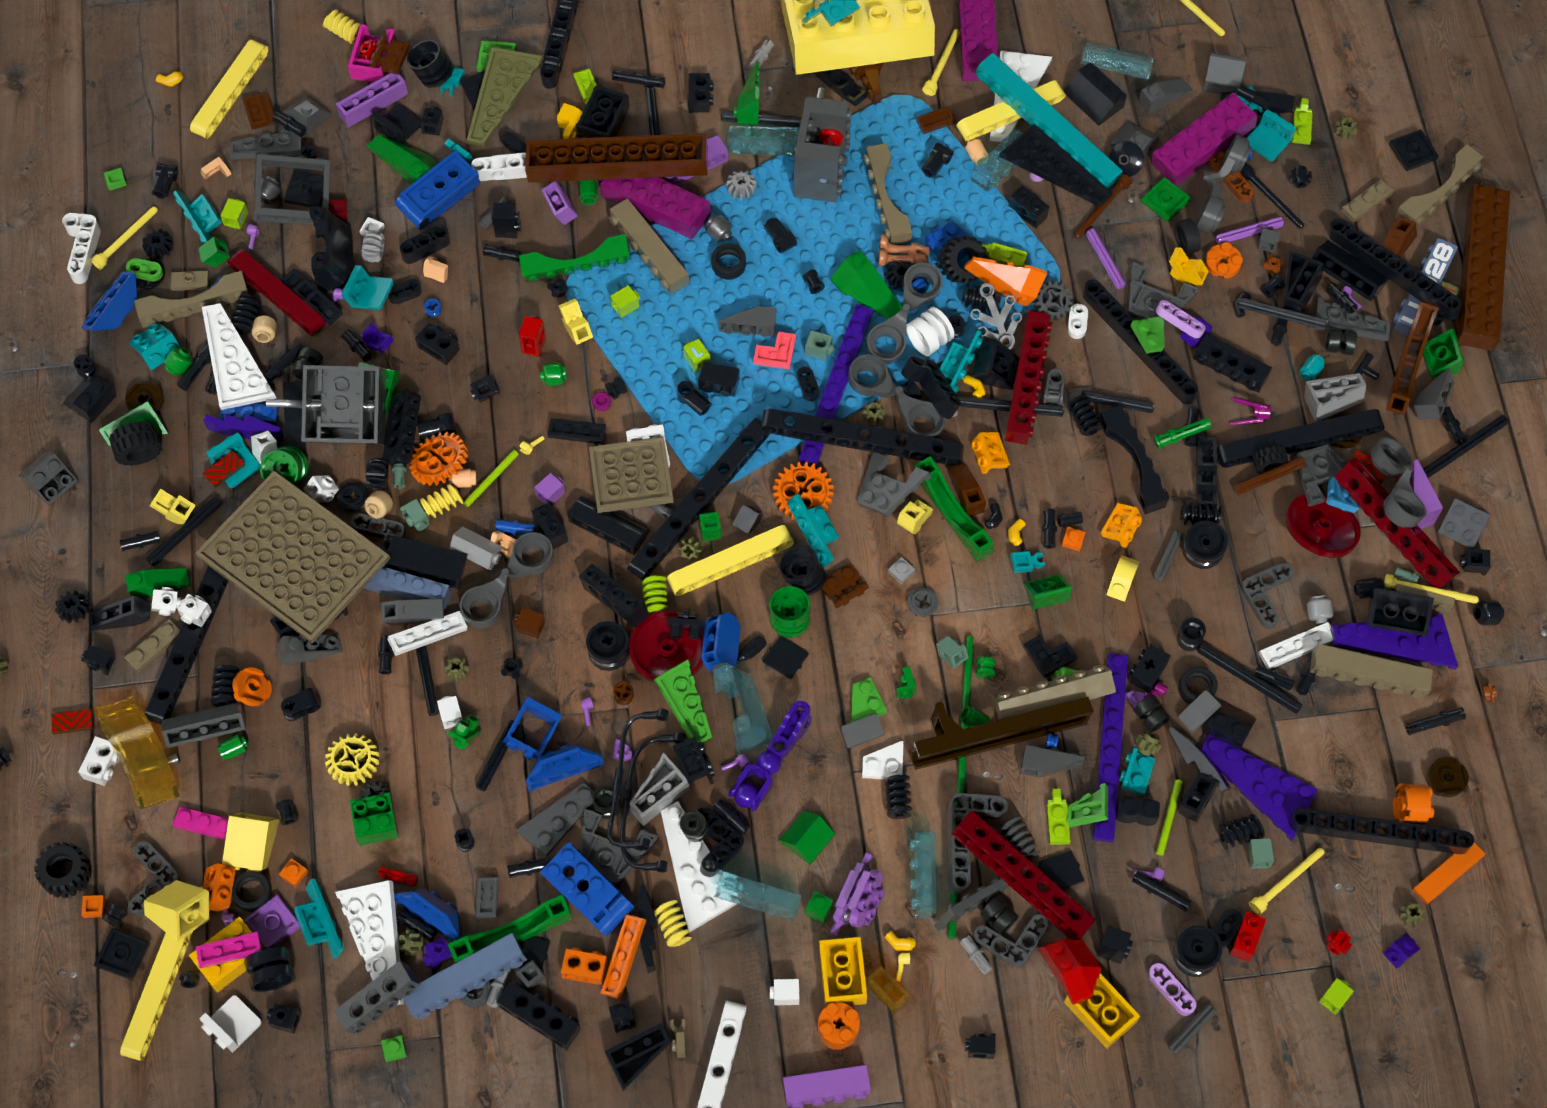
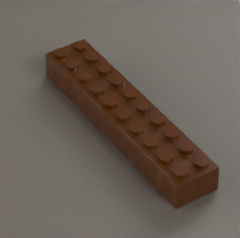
M706 133L528 140L526 145L525 171L528 183L708 175Z
M1474 184L1468 195L1460 293L1461 309L1457 340L1460 345L1493 351L1500 340L1510 191Z

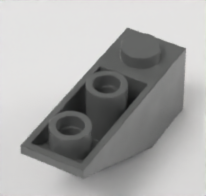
M757 306L720 319L719 332L727 334L742 333L743 335L754 334L763 337L774 336L776 308Z
M444 599L396 600L381 603V622L393 626L444 618Z
M339 634L320 635L313 643L302 635L283 636L276 646L279 664H298L342 652Z
M1035 744L1026 745L1020 774L1041 778L1078 768L1083 765L1085 756H1080L1076 752L1064 753L1056 748L1044 749Z

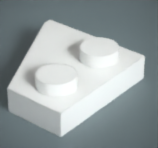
M903 741L863 756L862 778L888 779V777L893 775H902Z

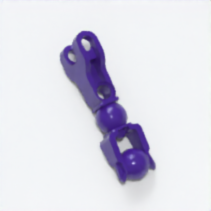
M797 701L793 704L786 714L782 725L772 738L770 747L767 746V751L762 752L758 756L756 764H748L737 779V783L732 787L728 797L734 796L735 802L740 807H751L752 812L756 811L760 802L764 800L772 789L771 775L779 771L783 758L788 755L796 742L801 739L811 725V711L808 703ZM802 707V708H804L806 711H804V710H798V711H796V710H797L798 708ZM783 744L785 748L783 750H776L775 746ZM752 774L757 775L759 779L765 780L759 792L754 785L745 783Z

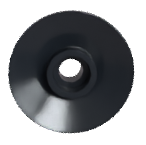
M1130 141L1116 144L1109 154V159L1123 171L1121 174H1126L1129 177L1136 175L1144 163V155L1141 148ZM1123 156L1127 157L1126 163L1122 161Z

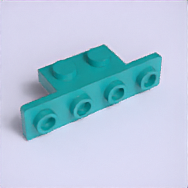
M825 0L819 5L818 9L812 8L806 12L803 22L805 24L822 13L832 27L859 10L860 6L856 0Z
M175 190L173 193L176 196V202L184 209V215L191 220L192 228L201 236V242L203 244L213 238L210 233L223 221L206 195L201 194L191 204L185 194Z
M977 330L969 348L953 342L940 367L945 378L951 382L950 385L956 394L959 389L958 383L960 379L963 380L966 376L968 363L972 364L974 360L975 349L980 348L983 342L980 330Z
M796 494L787 504L808 544L817 554L824 568L834 561L827 544L837 541L839 536L822 505L807 509L801 496Z
M313 878L310 879L306 886L311 903L296 906L294 912L307 946L327 942L333 959H336L343 951V942L338 938L335 922L331 920L328 904L323 900L321 886Z

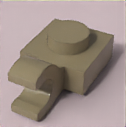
M671 1019L670 1028L676 1034V1039H672L673 1052L677 1051V1058H686L685 1019H682L680 1027H675L674 1020Z

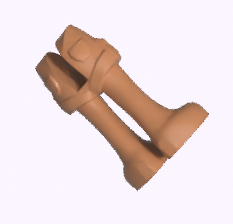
M881 234L878 266H885L893 262L899 263L900 260L903 263L909 261L910 266L920 262L929 263L928 255L930 248L918 243L894 245L889 242L887 235ZM897 253V254H907V255H891V254Z

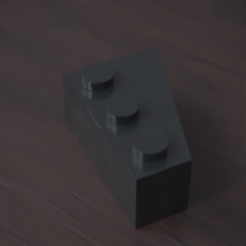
M1290 251L1284 295L1285 309L1303 313L1323 277V262Z
M662 1023L605 1051L604 1054L622 1091L670 1045L671 1041Z

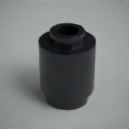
M1377 577L1357 580L1353 587L1354 593L1360 599L1371 597L1372 588L1384 589L1383 580Z

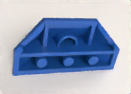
M122 272L119 278L110 285L86 317L81 327L83 330L117 329V327L122 325L123 319L134 308V300H137L136 275L133 272Z
M578 744L564 745L560 750L554 752L547 751L537 758L525 781L528 792L603 766V758L601 754Z
M424 888L400 892L394 895L397 904L417 918L423 919L424 923L437 930L438 933L449 941L453 942L462 938L460 919L456 911L457 907L450 902L445 903L440 900L441 896L435 891L431 890L429 892Z

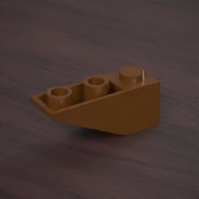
M1400 216L1390 229L1383 247L1401 258L1417 237L1416 222Z
M963 463L947 468L964 511L969 517L984 513L986 506L985 498L967 465Z

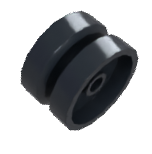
M1199 521L1193 524L1188 529L1182 546L1183 555L1187 562L1200 569H1210L1216 566L1222 560L1228 545L1226 532L1219 524L1212 521Z
M605 621L596 624L588 632L586 639L589 660L595 667L600 670L613 671L621 668L628 661L630 642L624 627L616 622Z
M1194 925L1186 928L1180 934L1174 946V962L1178 969L1191 977L1208 975L1220 960L1222 942L1219 936L1208 927Z
M267 948L249 955L244 960L246 972L251 974L248 981L252 991H273L287 986L295 980L294 968L292 965H289L292 960L288 948Z

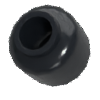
M1482 600L1474 607L1473 616L1480 625H1497L1504 617V609L1498 601Z

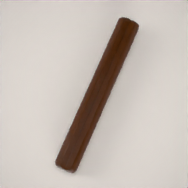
M1299 457L1235 484L1233 488L1235 493L1240 495L1306 467V462L1303 457Z

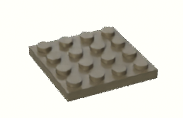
M664 437L589 447L598 513L674 503Z

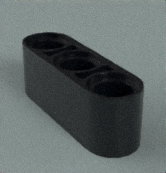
M444 225L434 226L401 243L400 252L403 261L407 264H412L447 247L450 244L447 227Z

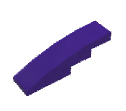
M206 415L203 420L208 430L227 436L238 432L243 439H251V436L269 431L275 440H282L284 437L280 427L249 415L246 416L244 421L229 415L225 417L224 421L210 415Z

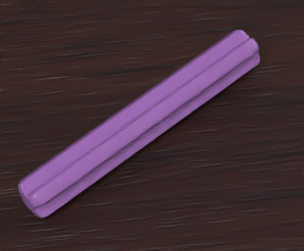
M1282 217L1272 218L1217 234L1215 240L1217 244L1231 242L1262 233L1263 229L1273 230L1283 226L1284 221Z
M1094 228L1088 230L1086 236L1116 289L1124 288L1126 282Z

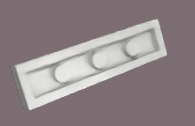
M460 611L444 616L443 619L432 620L390 635L387 640L395 656L464 632L468 627Z
M1329 622L1260 650L1259 655L1266 668L1272 669L1312 652L1318 644L1329 645L1333 643L1330 631L1331 625Z

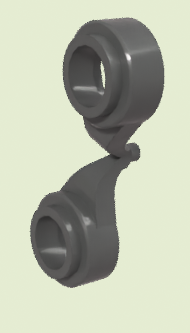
M1236 134L1223 158L1219 172L1216 174L1205 173L1203 180L1209 184L1210 192L1197 218L1196 225L1198 230L1205 234L1216 230L1226 210V206L1223 205L1224 200L1220 198L1221 187L1214 180L1223 181L1229 173L1240 172L1252 149V146L1249 145L1250 141Z
M920 262L912 265L906 271L903 279V307L896 315L876 325L869 332L866 341V349L869 355L880 358L885 364L894 363L901 358L906 347L905 336L908 312L936 299L942 288V275L934 265ZM926 277L932 284L931 291L926 294L917 293L912 287L914 278ZM881 337H889L894 341L896 350L891 354L884 355L877 351L875 347L876 340Z
M862 355L851 363L848 372V382L855 392L864 396L875 395L883 398L897 395L898 408L904 420V428L907 433L936 438L941 435L945 425V418L939 415L931 402L911 398L904 394L901 386L896 387L883 360L874 355ZM863 371L871 372L876 376L877 383L871 386L863 385L859 382L857 375ZM917 418H926L931 421L934 428L927 433L920 432L914 427L913 422Z
M1382 437L1370 451L1371 461L1383 474L1399 478L1390 494L1384 499L1385 514L1394 524L1400 527H1415L1426 516V508L1410 485L1411 473L1414 470L1410 466L1412 464L1411 455L1396 440Z
M536 532L520 536L513 545L507 568L502 569L500 576L489 583L473 587L464 593L460 601V611L466 624L475 629H486L496 624L502 614V604L507 589V578L518 579L527 575L541 574L551 566L554 553L552 544L546 536ZM539 549L544 553V558L538 564L533 565L523 560L524 554L528 550ZM481 602L488 603L493 608L491 614L483 619L475 618L471 614L472 608Z

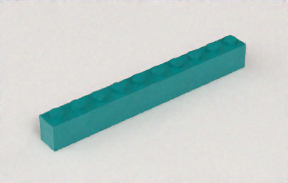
M994 53L979 64L975 72L978 79L984 82L992 92L1002 98L1030 126L1033 124L1037 125L1107 189L1116 182L1123 171Z

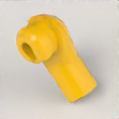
M179 71L173 72L168 76L158 74L156 82L173 87L181 82L183 74Z
M966 375L964 383L974 388L973 397H984L986 391L982 382L977 378Z
M1018 519L1008 530L1009 541L1014 546L1022 543L1020 531L1026 525L1022 519Z
M890 931L884 937L898 952L910 951L916 945L912 937L898 938L893 931Z

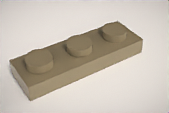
M1380 179L1342 207L1341 212L1354 223L1390 197L1393 190Z
M1397 584L1394 589L1397 592L1434 598L1432 609L1441 613H1449L1455 602L1453 597Z
M170 620L166 621L126 655L124 659L139 673L176 641L180 630Z

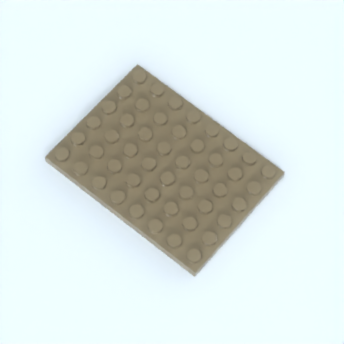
M275 471L262 482L195 553L199 559L311 643L323 633L390 560V556Z

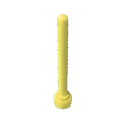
M1180 0L1219 36L1225 35V31L1191 0Z
M959 29L953 30L931 79L925 82L922 90L926 95H935L938 89L937 81L960 34Z
M155 206L150 208L103 253L95 254L91 258L93 265L100 270L105 267L107 259L158 212V208Z
M1386 574L1384 589L1387 590L1395 589L1397 584L1453 597L1455 600L1477 603L1479 601V598L1474 595L1397 580L1391 574Z
M1318 848L1266 894L1254 897L1249 902L1251 909L1258 915L1262 914L1267 909L1268 902L1324 854V849Z

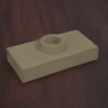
M208 271L171 273L172 291L209 289Z

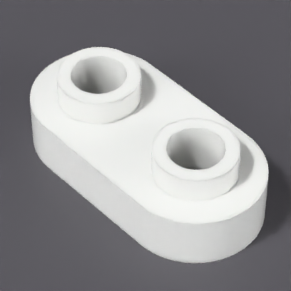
M1074 304L1069 312L1068 334L1074 339H1080L1086 333L1088 309L1083 304Z

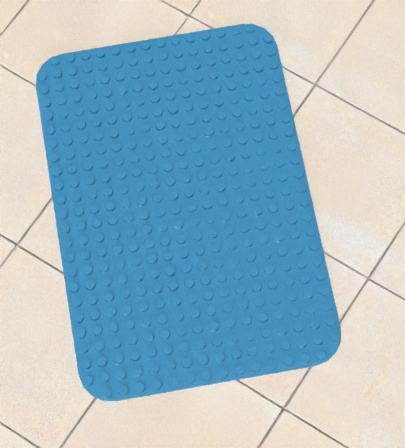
M892 95L882 99L881 103L872 104L851 116L849 152H845V156H848L847 165L843 166L845 176L844 181H842L841 196H837L836 203L794 197L795 146L749 171L750 175H754L757 184L754 195H750L749 199L743 197L741 201L740 197H737L734 200L733 195L728 194L726 184L703 196L702 198L710 201L711 216L692 240L656 222L649 225L689 274V284L673 294H670L667 289L664 290L658 277H654L651 274L650 267L642 263L638 252H634L631 247L632 260H627L628 262L625 264H617L616 262L611 263L610 266L605 268L596 266L592 267V270L589 271L576 270L573 274L569 275L566 281V286L568 287L566 297L568 301L574 298L578 301L582 315L588 321L593 339L651 421L657 425L663 424L666 442L686 470L697 480L700 481L754 418L757 417L762 421L765 409L815 416L856 304L868 307L863 303L856 302V299L848 294L846 296L841 293L830 281L832 275L846 258L860 250L872 263L903 307L904 290L903 292L901 288L895 290L894 286H889L886 279L887 269L889 266H892V263L878 266L881 234H884L885 225L881 224V210L877 209L876 194L873 195L872 192L873 181L869 180L867 172L869 167L864 163L863 155L866 154V147L888 144L891 155V168L886 175L885 189L893 205L909 218L912 229V241L897 245L918 243L926 246L925 239L929 233L939 226L943 228L953 220L968 236L976 238V241H981L983 245L997 243L1027 252L1024 265H1030L1047 271L1043 282L1045 285L1047 281H1051V283L1058 281V285H1060V269L1055 259L1017 212L1009 207L1008 201L982 169L972 162L967 151L947 127L926 134L922 133L916 122V117L934 112L922 99L910 95ZM936 143H940L953 150L954 154L947 165H943L935 178L925 176L922 172V166L930 157ZM713 215H722L732 224V229L730 230L732 235L726 241L716 242L706 233L707 227L705 225ZM771 218H777L787 232L791 231L797 241L796 246L782 254L777 251L773 239L764 229V224ZM731 243L739 246L744 251L746 268L740 277L726 280L715 275L712 270L711 257L713 251L718 246ZM929 251V264L934 265L941 273L943 270L938 267L940 261H937V255L933 251ZM893 253V254H891V255H907V254H897V253ZM724 255L718 259V264L723 268H734L739 264V258L733 255ZM968 255L957 261L962 270L965 269L964 265L969 261ZM810 270H816L818 278L825 284L824 289L817 294L810 293L807 282H804L802 278ZM942 275L943 284L936 299L908 312L906 324L917 317L920 318L921 314L929 308L936 307L947 318L953 315L961 316L965 320V327L961 337L954 338L943 346L940 345L939 349L930 356L922 355L913 346L906 333V347L903 355L896 362L886 364L896 387L903 386L911 381L901 374V370L910 356L929 359L939 365L943 363L953 342L969 348L978 326L983 325L988 331L994 333L998 331L995 326L981 320L972 319L970 317L971 303L967 308L964 305V301L962 303L963 293L967 284H969L970 290L975 285L978 292L980 285L985 282L981 279H975L973 282L955 283L952 280L946 279L947 275ZM917 277L916 280L923 278L925 283L929 285L927 291L923 294L930 292L932 289L930 280L926 277ZM629 285L640 296L639 308L621 318L611 306L610 296ZM984 287V288H983L984 293L987 292V290L989 289V287ZM1004 295L1001 296V301L998 309L999 314L1001 313V310L1005 304ZM1007 298V303L1011 304L1013 301ZM1037 300L1032 301L1028 306L1015 302L1004 322V327L1011 323L1010 317L1013 312H1019L1023 317L1028 314V310L1033 311L1037 309L1038 306H1033ZM757 306L776 308L774 336L763 337L754 334L743 335L742 333L727 334L719 332L720 319ZM984 307L981 313L992 317L991 312L987 313L986 307ZM978 311L972 313L973 317H978L979 315ZM873 312L857 357L869 355L866 349L869 332L876 325L887 320ZM1018 314L1013 316L1014 321L1020 318ZM984 328L979 329L981 331V335L985 333ZM811 330L832 336V344L835 346L832 355H828L826 361L805 355V345ZM778 332L796 334L790 370L753 364L756 345L775 347ZM889 337L878 338L875 342L877 351L884 355L891 354L896 350L894 341ZM700 339L710 354L711 363L740 369V380L735 397H726L719 393H706L699 390L698 380L701 370L694 372L683 356V347L688 342ZM802 367L812 369L817 381L819 396L814 401L805 400L797 382V371ZM863 371L857 375L859 382L863 385L871 386L877 383L876 376L871 372ZM802 374V377L805 378V381H808V376ZM680 382H691L694 385V389L712 403V406L705 415L699 416L687 404H683L678 400L677 387ZM848 382L834 420L842 421L863 409L865 404L869 405L872 401L875 402L882 397L858 394L851 388ZM808 387V392L810 394H813L814 392H812L810 387ZM683 391L682 393H683V394H688V393H690V392H689V391ZM770 434L730 483L742 479L801 445L806 440ZM746 441V442H744L743 444H744V445H751L752 442ZM728 469L720 470V472L726 473L729 471Z

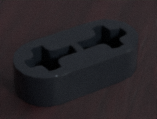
M505 132L500 137L501 143L512 153H526V144L510 132Z
M414 279L394 285L390 290L388 299L392 304H400L417 298L422 292L419 281Z
M809 367L800 368L797 371V382L802 396L807 401H814L819 396V387L814 373ZM802 374L808 376V381H805V378L802 377ZM808 387H810L811 391L814 392L813 394H810L808 392Z

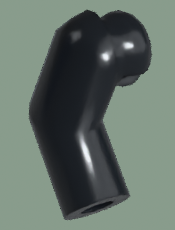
M1245 291L1240 292L1233 301L1234 310L1238 318L1245 316L1244 309L1237 307L1239 297L1251 299L1250 294Z
M998 503L990 505L992 515L985 521L987 529L998 527L1003 520Z

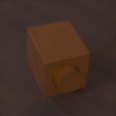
M522 607L520 613H517L514 618L516 631L539 639L545 625L544 614Z

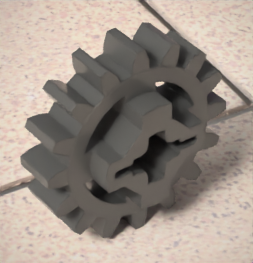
M1047 281L1046 285L1043 283L1035 299L1037 302L1033 304V306H1038L1039 308L1036 312L1050 314L1049 321L1053 317L1055 321L1059 320L1060 317H1065L1066 313L1071 310L1068 306L1073 305V302L1069 301L1073 296L1067 294L1070 289H1064V283L1058 285V281L1053 283Z

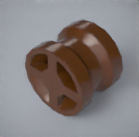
M621 681L613 688L614 699L618 704L628 705L632 702L634 697L633 688L628 682Z

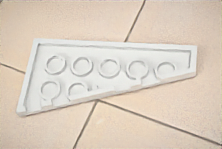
M1000 51V60L1032 89L1038 87L1041 78L1052 61V57ZM995 93L994 105L1004 102ZM1018 120L991 131L990 141L1007 143Z
M221 304L202 307L220 409L224 410L266 401V399H276L275 394Z
M677 801L663 809L661 816L687 929L691 932L737 905L741 900L722 870L713 877H706L700 872L701 862L710 851L703 840L692 842L685 837L680 828V820L685 812ZM713 860V863H712L710 866H706L708 869H709L710 867L713 868V865H714V863H715L714 860Z
M389 880L335 892L343 906L342 911L350 923L349 928L360 955L365 960L366 970L370 973L373 981L400 961L393 881ZM402 998L398 1001L397 1005L404 1004V999Z

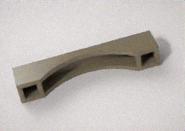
M888 144L866 147V154L863 155L864 163L869 167L867 170L868 178L873 181L872 192L873 195L876 194L877 196L876 206L877 209L881 210L880 221L881 224L885 225L884 234L888 236L889 242L894 245L911 242L912 229L909 218L893 205L885 189L886 175L891 168V155Z
M1466 144L1455 155L1451 164V175L1446 183L1428 194L1410 196L1398 208L1395 217L1397 219L1400 216L1416 222V225L1420 226L1428 214L1431 216L1439 204L1443 205L1446 202L1449 194H1454L1459 189L1461 183L1465 184L1473 172L1477 173L1480 170L1484 156Z
M238 271L224 275L209 290L191 298L169 300L151 295L134 300L138 318L144 328L154 323L169 322L176 318L203 312L202 307L220 303L223 307L227 304L238 302L241 294L249 295L243 273Z

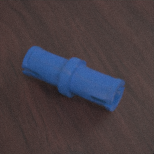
M497 519L495 531L509 532L512 535L526 534L535 531V524L519 523L518 520L512 522Z

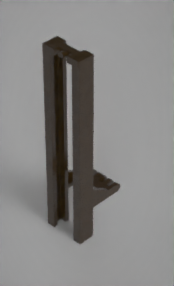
M1084 697L963 729L946 714L943 703L937 702L931 717L936 736L914 742V748L917 751L911 752L910 757L915 770L1043 737L1048 735V733L1054 734L1087 725L1094 710L1089 697Z

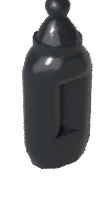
M758 635L749 641L741 649L737 664L756 656L766 646L767 642L765 639Z

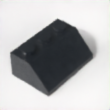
M1092 62L1078 70L1063 90L1066 96L1098 126L1124 108L1127 96Z
M595 85L576 125V129L587 138L616 137L630 108L629 95Z
M1372 588L1368 626L1428 636L1434 598Z

